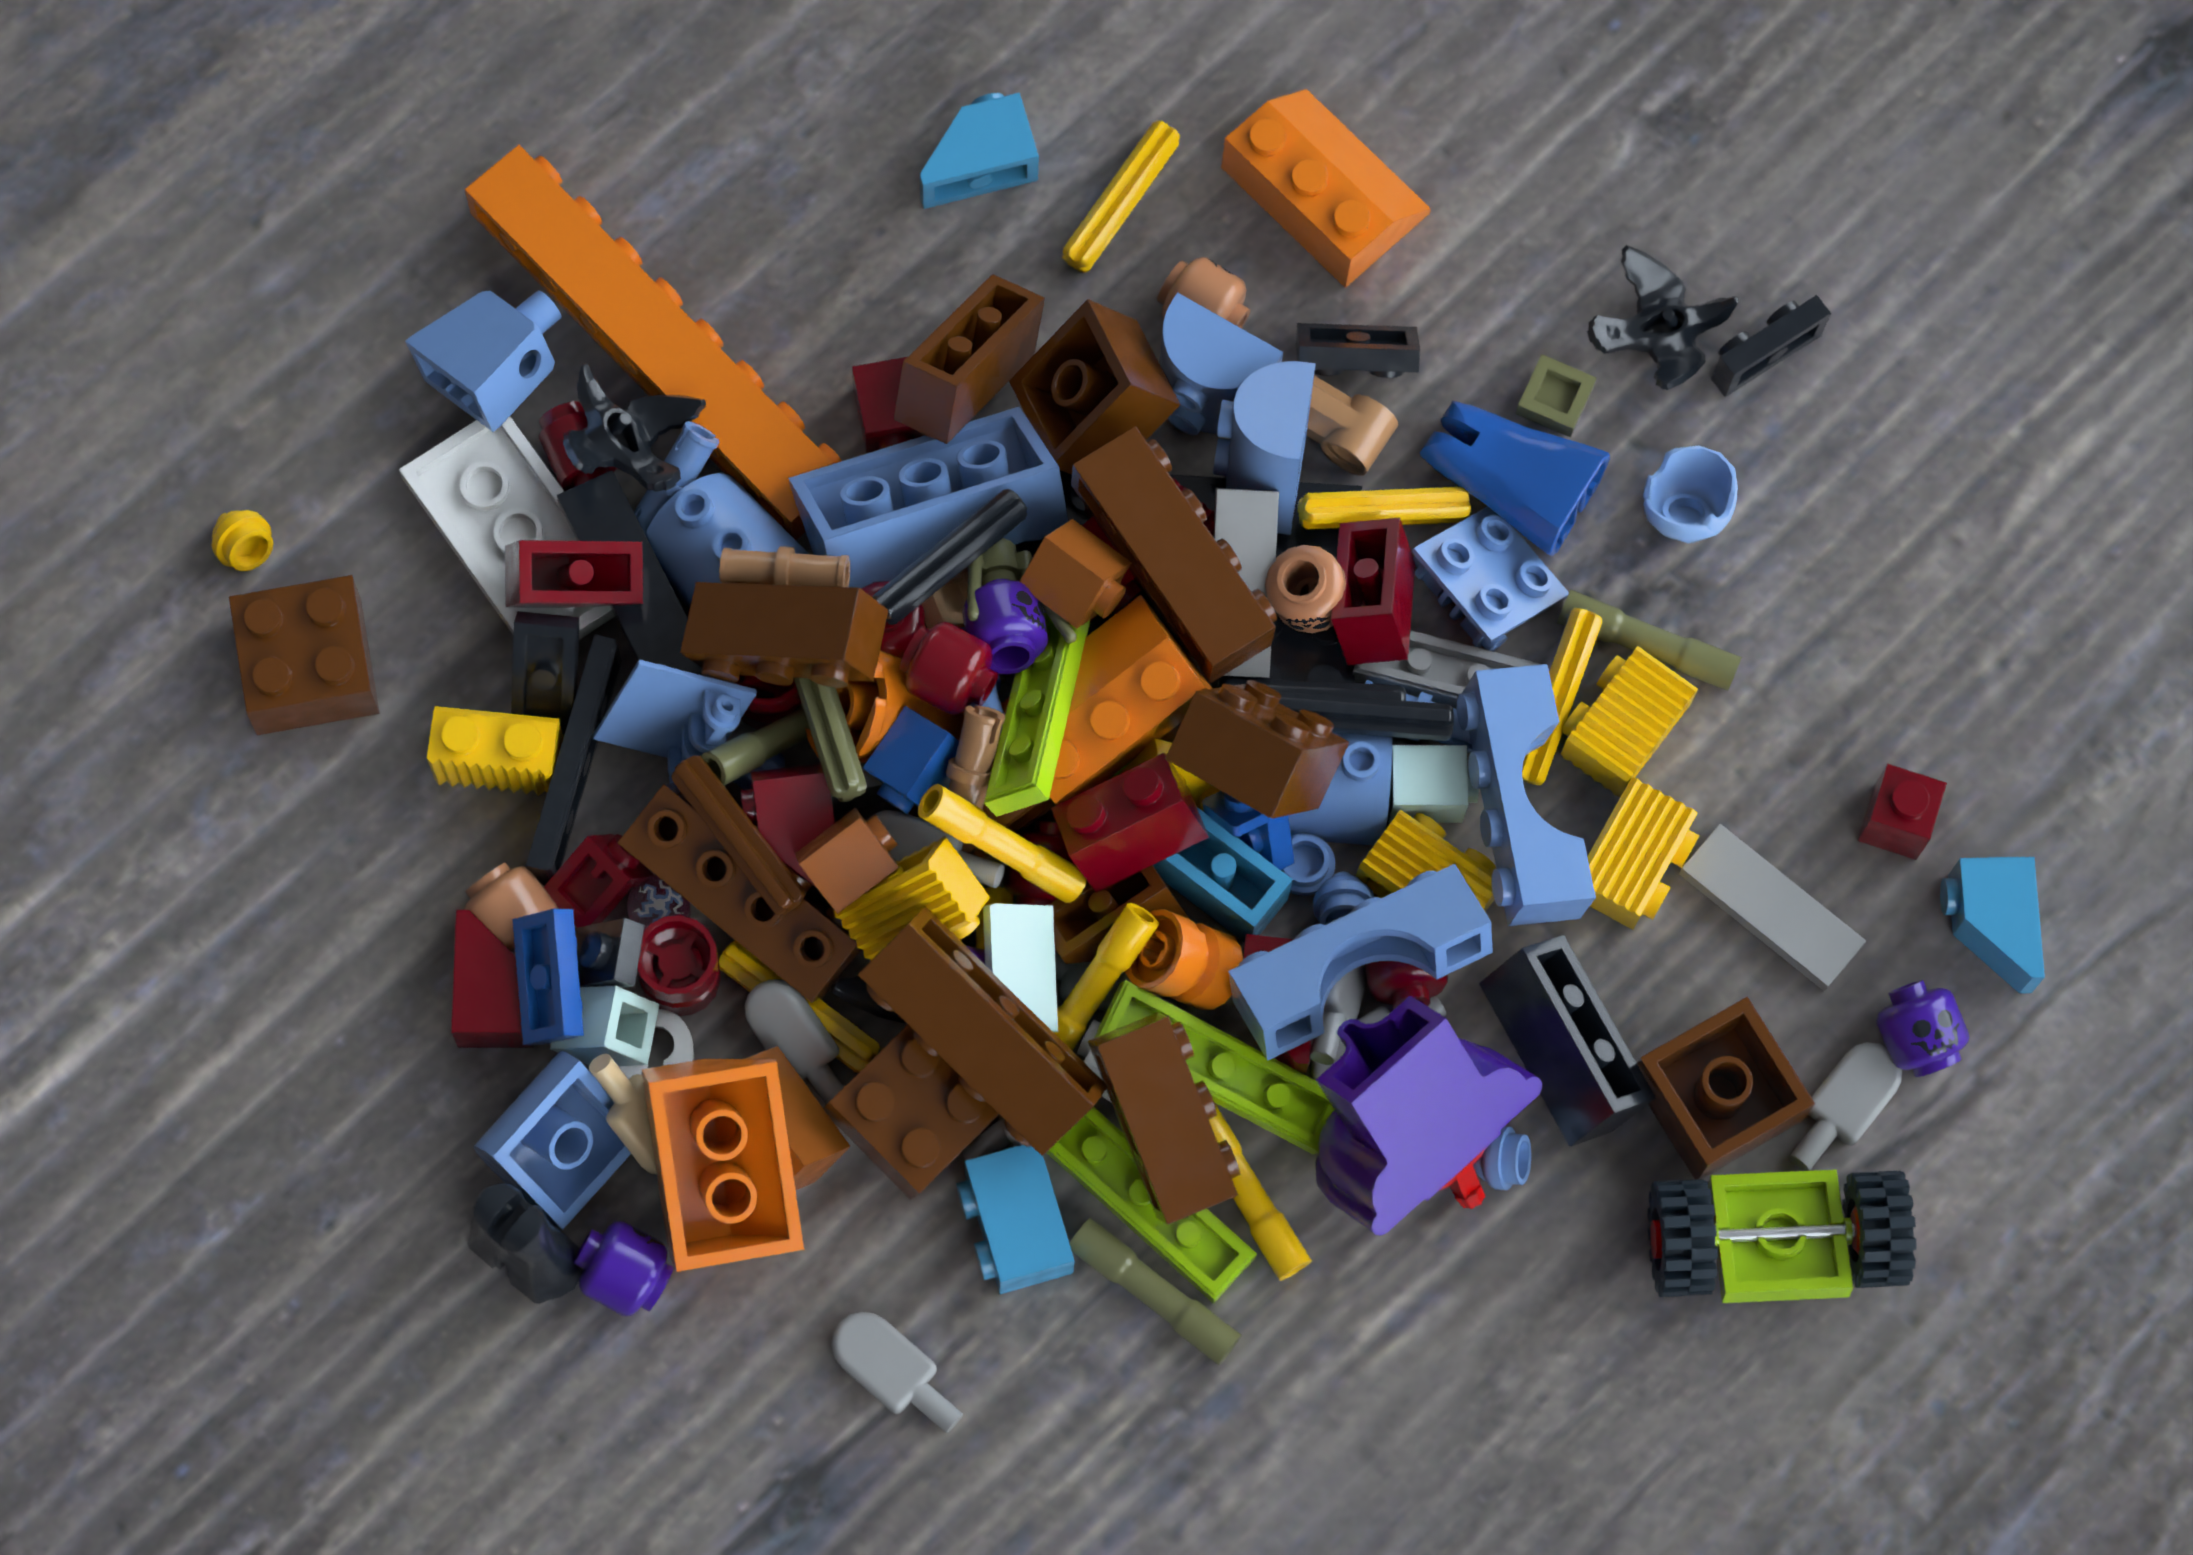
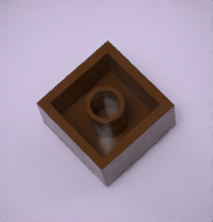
M1089 299L1072 314L1009 380L1027 419L1058 464L1059 470L1071 475L1074 463L1135 426L1144 439L1147 440L1181 405L1138 321Z
M352 575L229 596L246 713L256 735L380 714L361 597Z
M1248 680L1246 684L1235 686L1223 684L1221 688L1196 691L1165 759L1273 819L1319 809L1349 745V741L1332 732L1334 724L1330 720L1309 710L1301 709L1299 713H1296L1279 703L1281 695L1276 690L1262 683Z
M1748 996L1643 1055L1637 1062L1638 1067L1656 1097L1648 1105L1695 1180L1707 1177L1799 1124L1815 1105V1102Z
M908 1024L823 1108L831 1120L910 1200L920 1194L999 1115L987 1101L982 1102L973 1098L962 1087L958 1079V1073L941 1056H933L926 1052L915 1040L912 1028Z

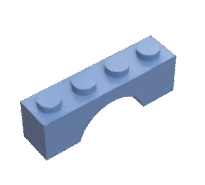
M1548 664L1477 670L1462 694L1458 696L1457 716L1461 729L1469 731L1473 750L1468 760L1469 777L1473 788L1481 790L1484 810L1480 816L1481 837L1486 847H1492L1496 869L1492 873L1494 900L1497 906H1504L1508 926L1580 919L1596 898L1584 839L1564 833L1548 824L1535 811L1528 800L1522 778L1525 756L1543 746L1559 723Z
M1456 864L1438 872L1427 871L1413 878L1406 887L1383 898L1374 897L1358 904L1350 914L1326 925L1316 924L1301 931L1289 943L1270 952L1259 951L1243 959L1238 967L1228 971L1233 1003L1268 1061L1324 1034L1323 1011L1326 999L1333 986L1350 971L1372 962L1399 961L1414 965L1435 979H1439L1493 953L1491 920Z

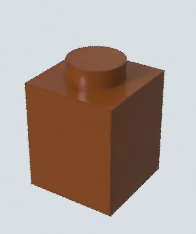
M1072 519L1044 537L1019 582L1023 583L1036 599L1078 629L1096 615L1106 618L1116 608L1126 591V588L1120 582L1132 562Z
M856 808L795 853L800 867L837 914L899 868L890 853L891 850L899 845L876 814L868 821H865Z

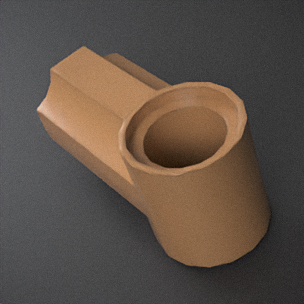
M1314 375L1307 436L1321 444V450L1334 464L1349 473L1358 476L1365 475L1398 427V420L1391 411L1378 401L1361 394L1354 395L1351 398Z

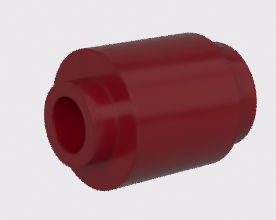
M579 401L566 402L555 406L544 413L539 419V425L542 429L539 434V440L557 481L564 491L611 470L615 472L617 469L616 467L599 466L592 474H585L577 469L567 456L563 445L564 433L569 430H583L588 424L584 409Z

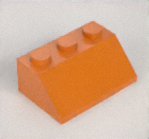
M1307 89L1268 100L1225 137L1221 168L1344 288L1349 286L1430 214L1431 208Z
M1142 595L1138 596L1085 639L1049 796L1057 805L1105 782L1131 762L1154 738H1162L1180 724L1196 691L1213 689ZM1009 698L1001 703L1005 714Z
M700 1059L641 1069L668 1254L676 1272L804 1250L777 1061L775 1059Z

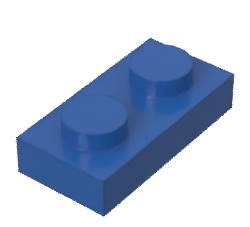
M550 909L513 919L523 1045H545L584 1036L583 1005L580 996L577 939L575 936L573 909Z

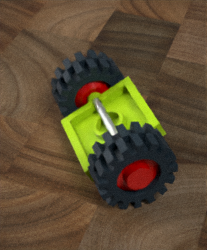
M1837 1169L1710 1175L1708 1182L1704 1179L1653 1181L1648 1197L1650 1208H1648L1647 1218L1650 1223V1228H1648V1240L1650 1239L1651 1247L1649 1257L1650 1261H1652L1651 1273L1653 1280H1655L1656 1293H1658L1659 1297L1711 1295L1715 1289L1714 1278H1717V1267L1722 1303L1848 1298L1853 1290L1854 1283L1856 1288L1908 1286L1910 1281L1913 1280L1912 1269H1915L1916 1264L1913 1250H1916V1238L1913 1232V1228H1916L1915 1216H1912L1914 1204L1912 1195H1909L1910 1185L1908 1180H1905V1173L1901 1170L1850 1173L1846 1177L1847 1183H1844L1845 1199H1842V1203Z

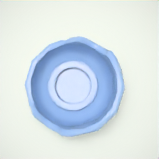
M1699 445L1679 447L1667 451L1658 470L1652 476L1648 475L1643 492V509L1647 521L1665 537L1685 543H1695L1719 534L1730 521L1736 506L1738 487L1735 468L1720 452Z

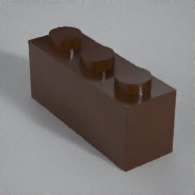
M992 274L903 361L894 420L919 431L925 436L948 444L1035 354L1045 297Z
M696 582L680 653L700 666L703 676L730 683L738 682L739 675L756 676L764 682L775 685H791L793 678H808L823 686L845 688L848 685V680L874 681L888 609L862 589L854 587Z
M1157 1012L1087 1041L1102 1080L1108 1086L1106 1089L1156 1218L1168 1225L1238 1196L1232 1178L1240 1176L1239 1166L1229 1143L1226 1140L1217 1142L1209 1119L1217 1116L1216 1107L1206 1084L1203 1081L1198 1083L1193 1081L1186 1060L1193 1058L1194 1052L1181 1022L1171 1024L1168 1016Z

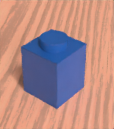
M905 706L863 769L882 783L876 794L908 815L914 805L919 807L923 795L933 785L940 784L947 789L949 788L950 778L946 775L948 760L956 757L959 740Z

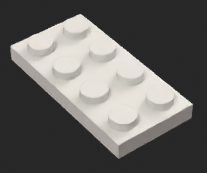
M510 416L494 432L476 420L399 469L403 481L512 634L517 611L580 617L579 640L615 617L610 606L577 608L505 607V545L518 540L577 541L557 500V495L564 492V490Z

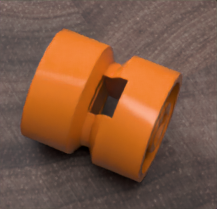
M1165 909L1151 911L1150 913L1158 920L1159 926L1130 968L1125 971L1131 983L1141 989L1164 997H1171L1178 1002L1200 1010H1214L1223 1005L1232 996L1228 971L1238 967L1243 960L1242 949L1236 938L1203 923H1194L1187 917Z

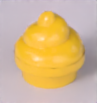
M235 510L223 513L218 517L213 528L211 544L213 553L227 567L238 571L253 570L262 565L273 550L271 527L255 511Z

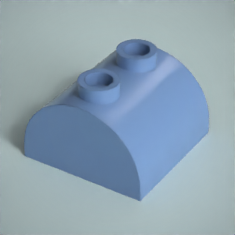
M1177 292L1164 317L1159 364L1181 404L1168 417V420L1175 427L1190 435H1197L1199 431L1217 434L1222 400L1234 401L1241 383L1256 370L1273 363L1282 362L1283 352Z
M1284 361L1264 366L1251 373L1241 383L1234 401L1222 400L1217 437L1230 438V440L1218 438L1213 475L1226 476V488L1279 491L1278 534L1291 535L1307 436L1315 363Z
M723 473L710 474L696 479L676 492L657 512L645 534L675 594L689 609L696 582L721 583L719 568L723 548L777 552L779 546L794 547L795 554H809L734 477Z
M1334 733L1349 741V745L1319 809L1288 815L1291 836L1304 833L1318 836L1325 842L1375 845L1386 830L1392 769V737Z
M559 1051L473 1146L479 1157L506 1184L513 1185L523 1193V1198L532 1206L538 1205L544 1211L546 1218L562 1230L631 1154L606 1121L607 1113L614 1104V1101L583 1063L564 1051Z

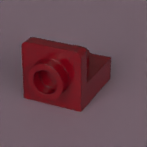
M603 834L587 836L544 886L559 909H573L574 925L577 928L602 923L632 887L645 886L654 876L645 865L618 844L622 835Z

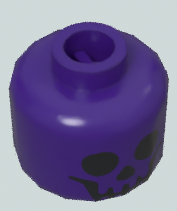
M996 579L975 590V599L979 615L975 621L968 619L966 599L962 609L965 631L991 646V670L1000 674H1013L1027 669L1033 664L1035 658L1042 654L1048 644L1042 602L1036 599L1031 591L1019 581Z
M1918 980L1888 993L1892 1004L1878 1013L1876 1024L1885 1047L1896 1067L1901 1070L1912 1069L1914 1076L1917 1078L1940 1071L1962 1060L1959 1051L1967 1045L1969 1032L1951 991L1945 988L1927 990L1924 980Z
M621 1220L610 1224L603 1234L592 1229L582 1243L573 1262L583 1268L579 1278L581 1292L585 1296L626 1317L632 1316L640 1308L649 1312L661 1296L674 1269L672 1265L666 1263L668 1251L664 1243Z

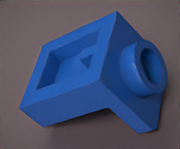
M1219 791L1202 800L1203 812L1210 816L1214 822L1232 836L1239 838L1278 869L1282 870L1295 863L1288 815L1271 819L1223 791Z

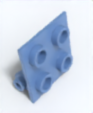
M1489 507L1480 510L1421 543L1411 551L1415 555L1413 558L1417 567L1415 576L1418 579H1422L1436 597L1441 595L1437 602L1442 607L1451 602L1456 604L1449 613V616L1452 620H1457L1465 615L1466 617L1460 625L1473 639L1472 643L1475 647L1483 646L1489 651H1495L1507 640L1506 633L1566 599L1569 593L1514 527Z
M638 660L594 732L593 740L668 758L669 781L674 783L671 775L680 762L693 755L701 756L703 753L727 741L756 696V689L686 672L662 664Z

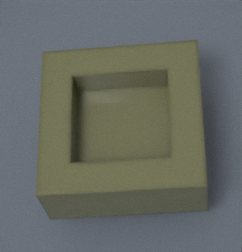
M1541 354L1515 414L1571 438L1597 378Z

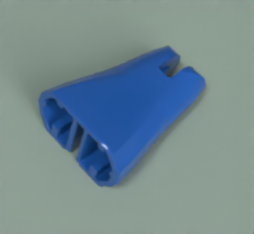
M1452 400L1440 419L1441 425L1450 435L1434 431L1419 452L1420 456L1437 472L1486 504L1538 548L1553 556L1559 551L1576 522L1577 512L1581 513L1599 486L1608 466L1610 454L1576 441L1525 427L1481 408Z

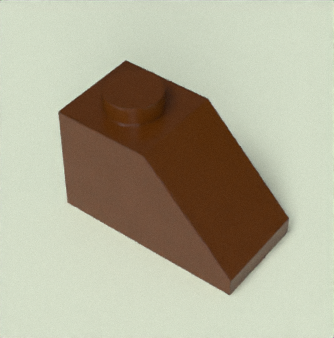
M1154 865L1098 892H1095L1086 880L1084 889L1074 901L1065 903L1057 899L1048 905L1053 906L1055 949L1066 964L1092 962L1096 956L1099 944L1128 903L1137 904L1149 912L1165 909L1181 916L1189 917Z

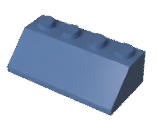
M1020 406L968 422L948 444L928 436H922L789 478L791 491L813 554L826 556L849 555L851 569L849 587L860 589L873 582L891 581L1004 489L1013 490L1027 507L1026 519L1003 537L1010 540L1014 545L1043 539L1068 522L1059 466Z

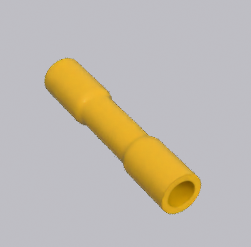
M940 784L933 785L923 795L918 807V815L923 820L957 840L972 844L1018 871L1025 880L1065 903L1074 901L1081 894L1086 884V878L1075 864L1042 845L1031 843L989 818L979 807Z
M1128 903L1099 944L1096 956L1063 1004L1057 1008L1058 1032H1055V1034L1072 1051L1086 1032L1089 1020L1120 975L1130 968L1159 926L1158 920L1149 911L1137 904Z
M1215 1104L1217 1116L1209 1119L1217 1142L1226 1140L1229 1143L1240 1170V1176L1232 1178L1238 1196L1233 1197V1200L1249 1224L1253 1239L1279 1281H1282L1301 1271L1312 1260L1285 1216L1272 1203L1245 1159L1241 1144Z

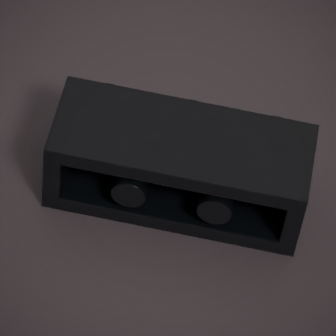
M1565 935L1521 948L1479 983L1526 1070L1541 1080L1542 1089L1540 1094L1570 1147L1613 1132L1656 1099Z

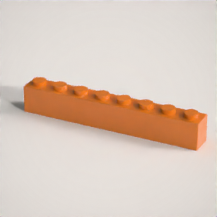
M517 145L465 188L470 214L648 396L661 394L681 395L706 400V407L700 412L699 417L690 422L705 427L715 435L714 438L719 439L720 442L717 448L712 451L709 458L725 474L734 477L797 540L806 531L791 491L789 478L841 462L842 459L830 446L822 443L817 447L802 432L805 430V425L799 415L783 401L776 405L762 391L764 388L762 379L747 362L740 360L735 364L721 349L724 344L717 332L701 318L694 322L680 308L683 302L675 289L666 280L659 277L656 281H653L640 267L643 264L642 259L631 244L621 236L613 240L600 227L603 222L594 207L582 196L573 199L560 186L563 183L562 179L547 159L541 155L533 159L520 145Z

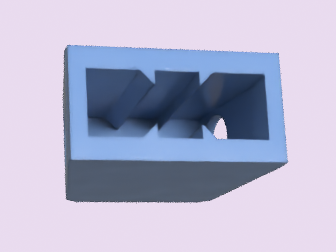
M537 290L517 308L512 307L492 291H482L413 334L405 342L425 382L494 432L553 370L555 361L542 334L561 319V314L554 302L540 290Z

